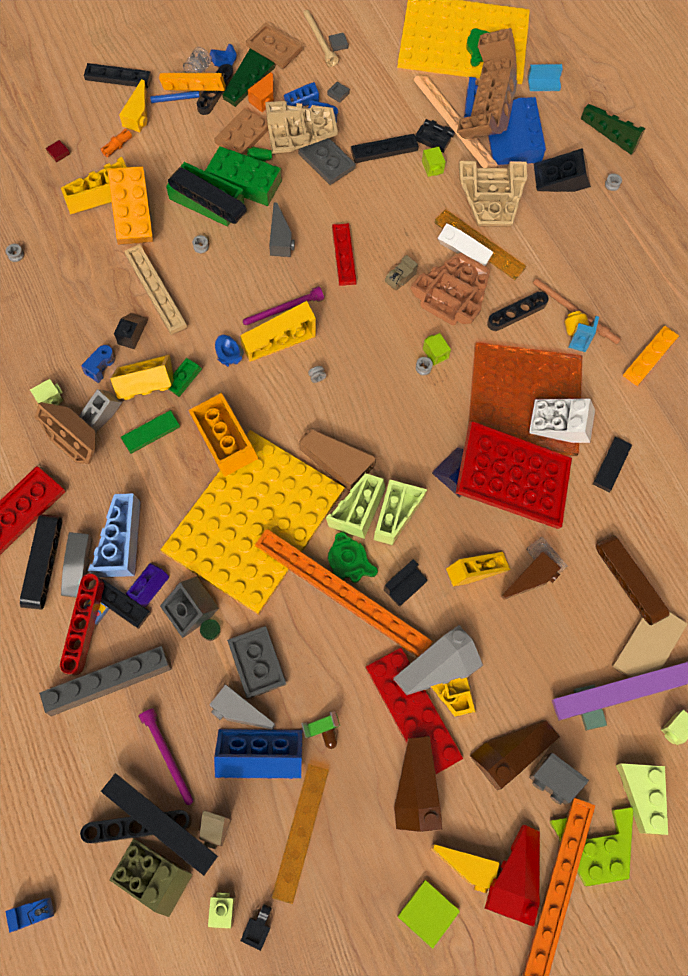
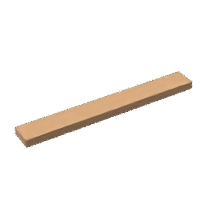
M416 75L414 78L415 83L483 168H497L498 164L477 138L464 139L457 133L461 118L427 76Z

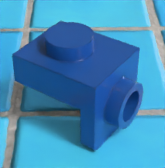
M228 44L226 51L211 49L209 54L214 66L217 67L223 64L232 66L237 57L232 44Z

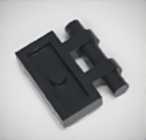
M425 119L424 125H421L415 138L417 142L431 148L439 147L441 152L444 153L455 132L448 126L444 127L437 124V121Z

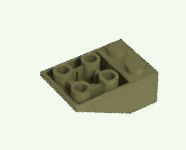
M133 838L110 881L152 911L170 917L193 874Z

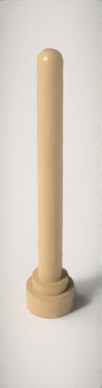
M304 10V16L325 53L327 65L329 67L336 66L339 62L336 53L329 49L309 10Z

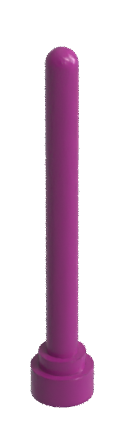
M320 286L312 288V291L307 295L243 319V324H252L296 307L305 301L319 302L324 300L323 292Z
M154 708L146 710L138 717L142 724L149 727L185 804L191 805L193 798L156 724L157 714Z

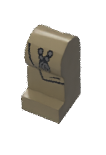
M404 256L401 263L388 273L385 282L394 290H398L417 274L418 264L409 256Z

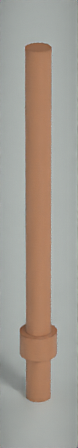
M538 278L534 280L533 284L569 311H581L586 314ZM587 315L589 325H591L593 318ZM600 323L597 324L596 330L599 332V335L603 338L607 337L616 345L619 344L621 339L612 333L610 328Z

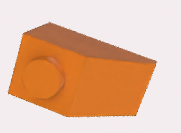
M271 72L248 89L249 103L261 112L266 110L265 102H274L273 73Z

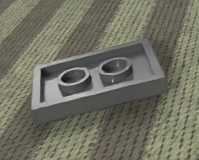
M329 138L298 149V154L329 185H332L356 168V164Z
M266 626L227 640L247 700L286 685Z

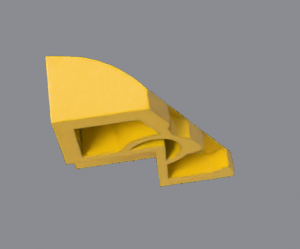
M458 678L446 684L441 683L430 686L455 717L476 712L468 678Z

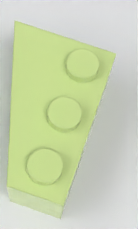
M365 473L350 490L348 496L339 502L338 507L332 514L326 517L328 526L365 539L385 491L384 479Z
M389 480L374 540L393 545L424 500L427 489Z
M622 763L616 765L623 782L624 791L630 802V808L633 807V816L639 833L668 835L665 766Z

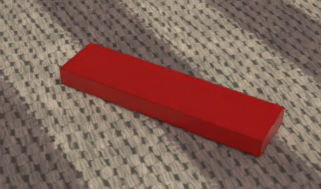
M349 223L332 224L339 286L356 285Z

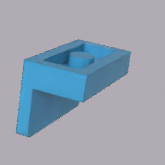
M562 64L530 65L527 76L529 91H560Z
M595 316L590 326L578 324L568 348L586 352L595 336L599 316Z

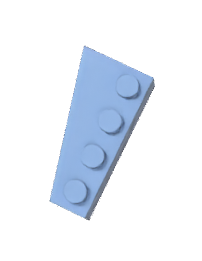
M133 493L114 494L106 517V525L102 528L99 545L93 554L95 556L93 563L90 564L88 572L97 577L135 576L140 500Z

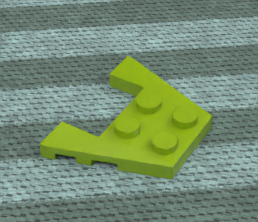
M633 807L612 810L617 834L586 839L577 871L584 886L629 879ZM567 818L550 821V825L558 835L559 841H561Z

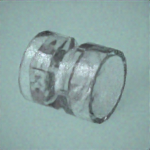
M196 47L183 64V69L185 73H205V70L212 63V57L205 49Z

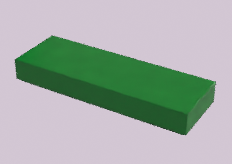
M170 410L121 436V439L129 453L132 454L180 428V425Z

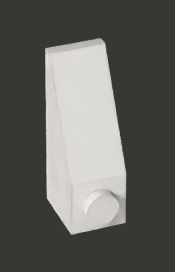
M447 223L438 237L440 244L458 254L463 253L484 266L487 265L493 255V251Z

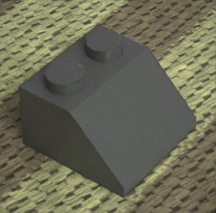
M197 577L180 582L160 605L182 638L207 622L219 609Z
M553 753L543 756L529 777L536 788L541 791L546 790L551 794L550 798L560 805L562 803L569 804L589 781Z

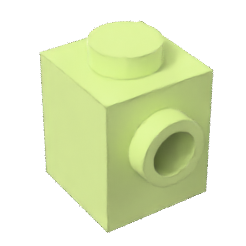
M50 379L30 389L37 403L43 402L59 405V403L63 402L60 396L63 393L57 383L54 385Z
M684 709L676 712L661 729L665 734V738L672 744H683L688 739V713Z
M217 892L216 897L210 898L208 927L232 928L235 898L230 897V893Z

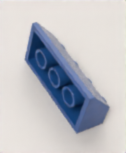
M219 729L214 755L215 778H301L303 730Z

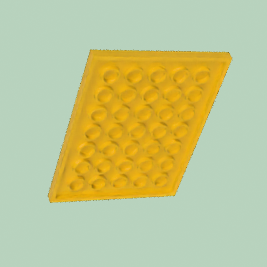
M408 0L397 68L480 79L484 62H481L476 67L470 63L472 57L466 48L470 31L478 28L491 33L511 28L516 51L517 84H522L530 9L463 0Z
M250 430L246 436L258 459L226 477L223 476L220 470L161 548V552L259 615L289 569L255 547L256 542L264 531L268 529L302 552L344 492L345 487Z

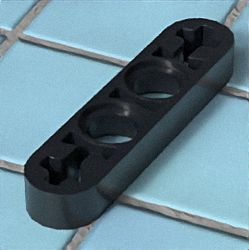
M223 64L216 73H222L227 88L234 76L233 68L229 64ZM203 91L196 103L198 112L201 115L209 114L224 91ZM210 93L216 94L213 97L207 96Z
M536 292L492 313L487 321L488 328L492 331H499L544 309L549 300L548 295L544 292ZM521 305L529 306L530 310H522ZM512 312L515 314V317L509 318L506 313Z

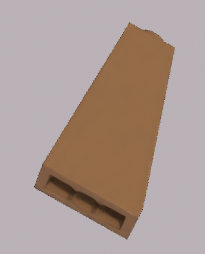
M311 430L308 434L305 433L300 438V450L349 491L365 473L368 474L375 467L376 458L315 430Z

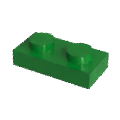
M186 358L174 372V381L168 390L180 397L202 368Z

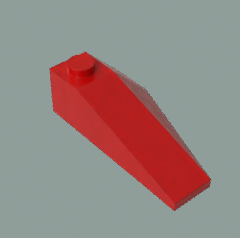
M522 825L511 845L512 852L508 860H504L500 866L503 870L498 879H494L490 885L484 909L534 927L540 904V831L527 825Z

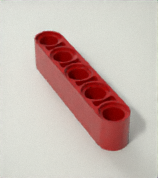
M86 574L81 579L60 660L61 671L73 676L81 674L84 670L104 590L103 580L94 574ZM96 580L95 587L89 589L90 582ZM87 600H91L90 607L84 609V603ZM82 620H86L85 627L79 629V623ZM80 640L81 646L75 650L74 643ZM75 660L76 666L70 671L69 664Z

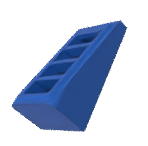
M315 82L284 94V100L289 106H296L297 103L305 106L309 105L310 100L319 102V92Z

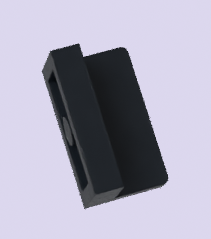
M414 559L384 586L383 590L398 606H402L427 583L426 577L417 569L419 564Z

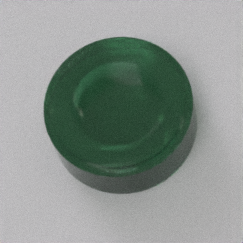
M208 619L201 624L200 633L205 640L213 641L219 637L221 628L217 621Z

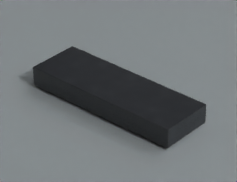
M617 437L613 439L593 481V485L610 493L632 444Z
M103 580L104 590L101 603L139 629L151 612Z

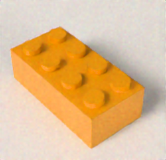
M143 166L107 169L118 245L153 242Z
M222 393L188 410L224 477L258 459L250 441Z

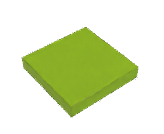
M424 880L397 917L433 949L460 911Z

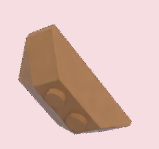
M43 402L38 403L35 419L37 422H40L49 440L75 463H91L95 450V430L69 407Z

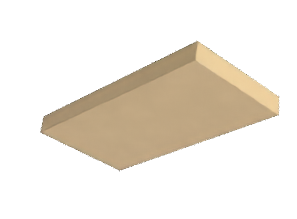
M672 613L652 626L642 617L612 667L628 678L662 669L686 628L687 623Z

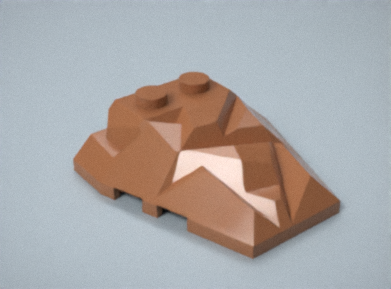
M459 253L446 260L444 265L433 267L432 271L427 274H420L410 289L415 297L420 299V305L423 309L450 325H456L458 322L461 324H471L481 311L491 269L463 253Z

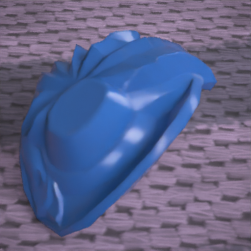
M221 335L217 337L215 341L217 360L229 367V364L236 365L241 362L244 354L241 346L230 336Z

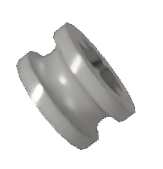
M610 174L605 182V187L610 191L618 190L622 183V178L618 174Z
M196 236L192 241L193 248L197 253H205L209 248L208 239L205 236Z
M10 244L6 248V254L10 261L18 262L23 259L24 253L18 244Z
M428 357L419 358L416 363L417 373L428 375L433 366L431 359Z
M316 366L309 370L308 375L311 377V382L317 383L326 378V373L323 372L324 368L322 366Z

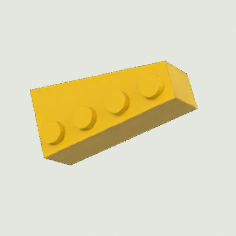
M122 157L118 158L117 162L112 165L110 163L104 165V169L98 172L92 171L88 173L89 175L84 179L78 178L61 187L70 215L112 202L107 169L127 168Z
M305 301L240 335L241 345L249 362L316 337V318L308 302Z

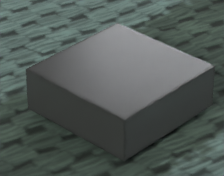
M344 33L329 36L333 52L348 49V42Z
M336 82L327 91V95L339 103L350 93V89L339 82Z

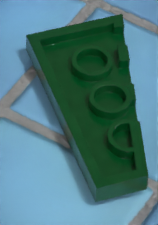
M250 48L222 94L223 100L236 107L248 95L249 88L275 69V63Z
M591 104L584 108L581 120L630 155L636 151L646 129L641 126L637 128L630 121H621L618 116H610L605 110Z

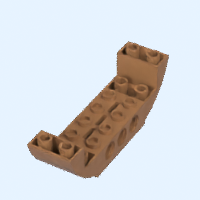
M511 28L480 35L478 49L484 63L471 117L461 118L457 128V133L464 139L500 134L507 130L517 86L516 51Z

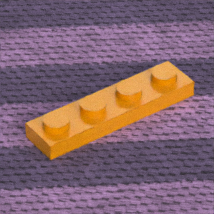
M160 73L159 80L164 90L225 91L226 88L222 73Z
M664 326L623 376L638 386L677 340L679 335Z

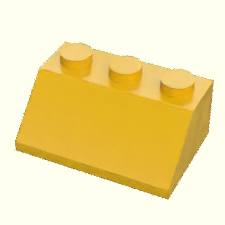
M170 354L117 367L110 378L117 399L124 398V400H128L137 394L148 395L154 390H168L174 381Z

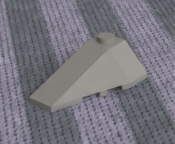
M459 625L441 637L395 676L394 681L406 695L429 689L430 686L441 683L446 684L458 678H467L480 669L483 664L472 638Z

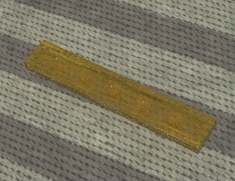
M445 209L435 219L434 223L442 229L447 223L493 251V255L488 262L512 279L516 280L526 269V265Z
M308 764L273 890V899L290 904L294 902L327 780L328 769Z

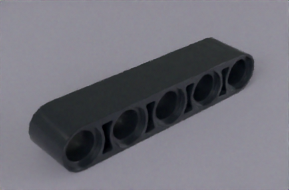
M179 167L168 179L169 185L174 190L232 224H237L247 212L246 206L241 201L182 167Z
M40 514L38 517L20 596L21 608L43 610L62 527L61 516Z
M183 810L165 812L174 821H176L179 815H185L186 823L183 828L186 830L190 828L192 817L188 812ZM132 817L89 822L82 827L80 832L81 839L85 843L91 844L154 835L143 826L139 833H134L132 825L136 820ZM113 824H118L120 831L118 835L113 837L110 833V828ZM95 827L97 829V836L91 840L88 837V831L90 828Z

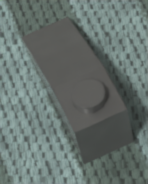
M274 202L269 243L270 256L291 257V250L295 249V240H292V232L278 203Z

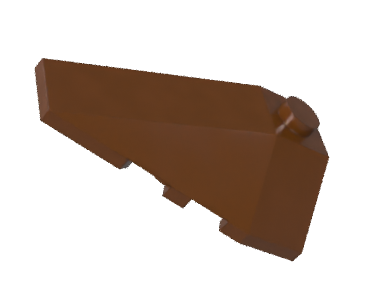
M545 720L484 743L470 755V758L498 791L519 775L560 736Z
M430 736L408 738L398 792L394 803L396 829L417 832L442 830L440 802Z

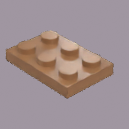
M266 22L246 40L247 47L271 60L281 68H284L303 50L302 44Z
M244 108L214 138V141L221 147L245 155L247 148L254 146L268 131V122Z

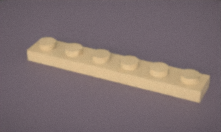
M139 244L125 250L124 253L169 333L172 335L187 328L183 317L141 245Z

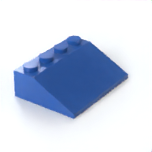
M536 97L513 100L507 130L500 134L488 136L492 158L498 165L509 164L510 161L537 163L543 160L546 147Z

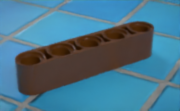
M613 535L596 544L598 554L649 625L652 626L670 615L665 603L616 536Z

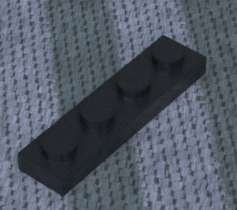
M87 63L84 79L87 81L137 87L142 79L145 81L146 88H148L151 80V71Z
M409 134L351 146V153L354 162L360 163L418 151L419 146L415 135Z

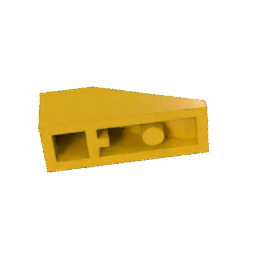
M142 79L119 114L122 127L139 133L147 125L148 121L147 90L145 81Z
M499 552L459 559L446 568L453 587L507 572L510 568L504 553Z
M435 844L431 846V850L467 883L475 885L474 890L487 893L492 881L497 877L499 862Z

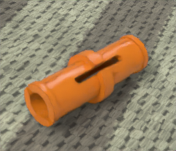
M125 128L116 137L113 136L110 139L111 141L101 148V152L104 156L109 157L117 149L120 150L122 145L132 138V134Z

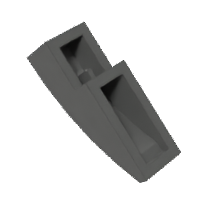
M73 532L68 534L62 572L61 596L77 597L81 579L87 574L90 562L88 557L92 538L89 534Z

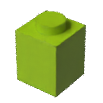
M435 147L423 150L422 164L427 176L443 174L446 162L440 148Z
M440 333L430 335L424 340L423 351L431 359L433 366L449 359L451 349Z

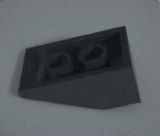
M583 148L534 163L537 191L575 192L591 187L587 159Z

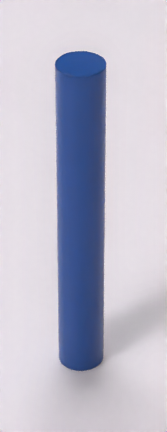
M199 91L150 96L151 103L199 98Z

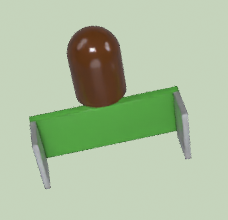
M335 711L330 712L331 716L308 725L307 723H301L305 738L322 733L325 746L328 749H334L337 746V739L333 728L339 727L340 723Z

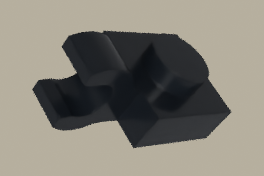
M264 904L257 920L249 919L240 940L241 942L257 950H262L271 928L265 924L272 909L271 907Z

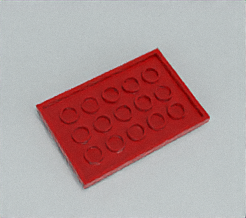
M472 421L468 424L456 494L560 529L563 525L572 458Z

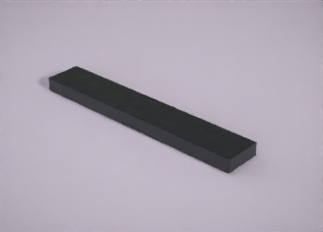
M115 773L100 791L203 876L206 875L219 857L118 774Z

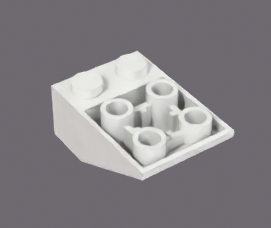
M535 399L529 433L571 443H590L595 408L591 399Z

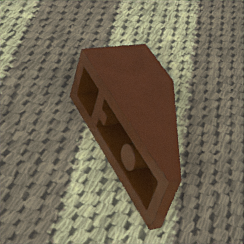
M542 552L505 591L502 598L504 600L546 585L549 581L553 583L560 576L558 571L561 567Z

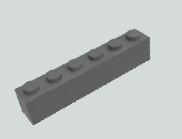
M160 646L50 688L39 694L45 713L54 716L170 671L171 667L165 650Z

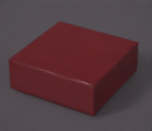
M60 140L45 148L56 163L70 155L69 150Z

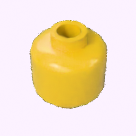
M576 311L567 315L564 321L567 335L573 336L579 323L590 326L586 314Z

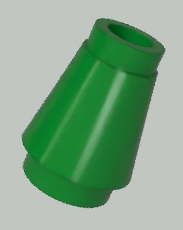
M252 146L247 148V156L260 161L272 160V151Z

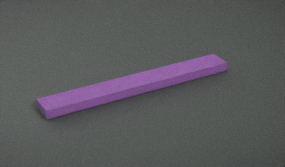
M688 662L553 699L552 703L558 721L687 685Z

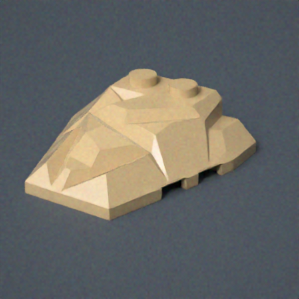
M286 101L265 102L269 138L273 154L291 152L338 135L333 108L312 105L311 108H304L301 103H297L296 106H289Z
M459 161V179L477 225L512 226L527 180V162L510 161L508 168H477L476 161Z

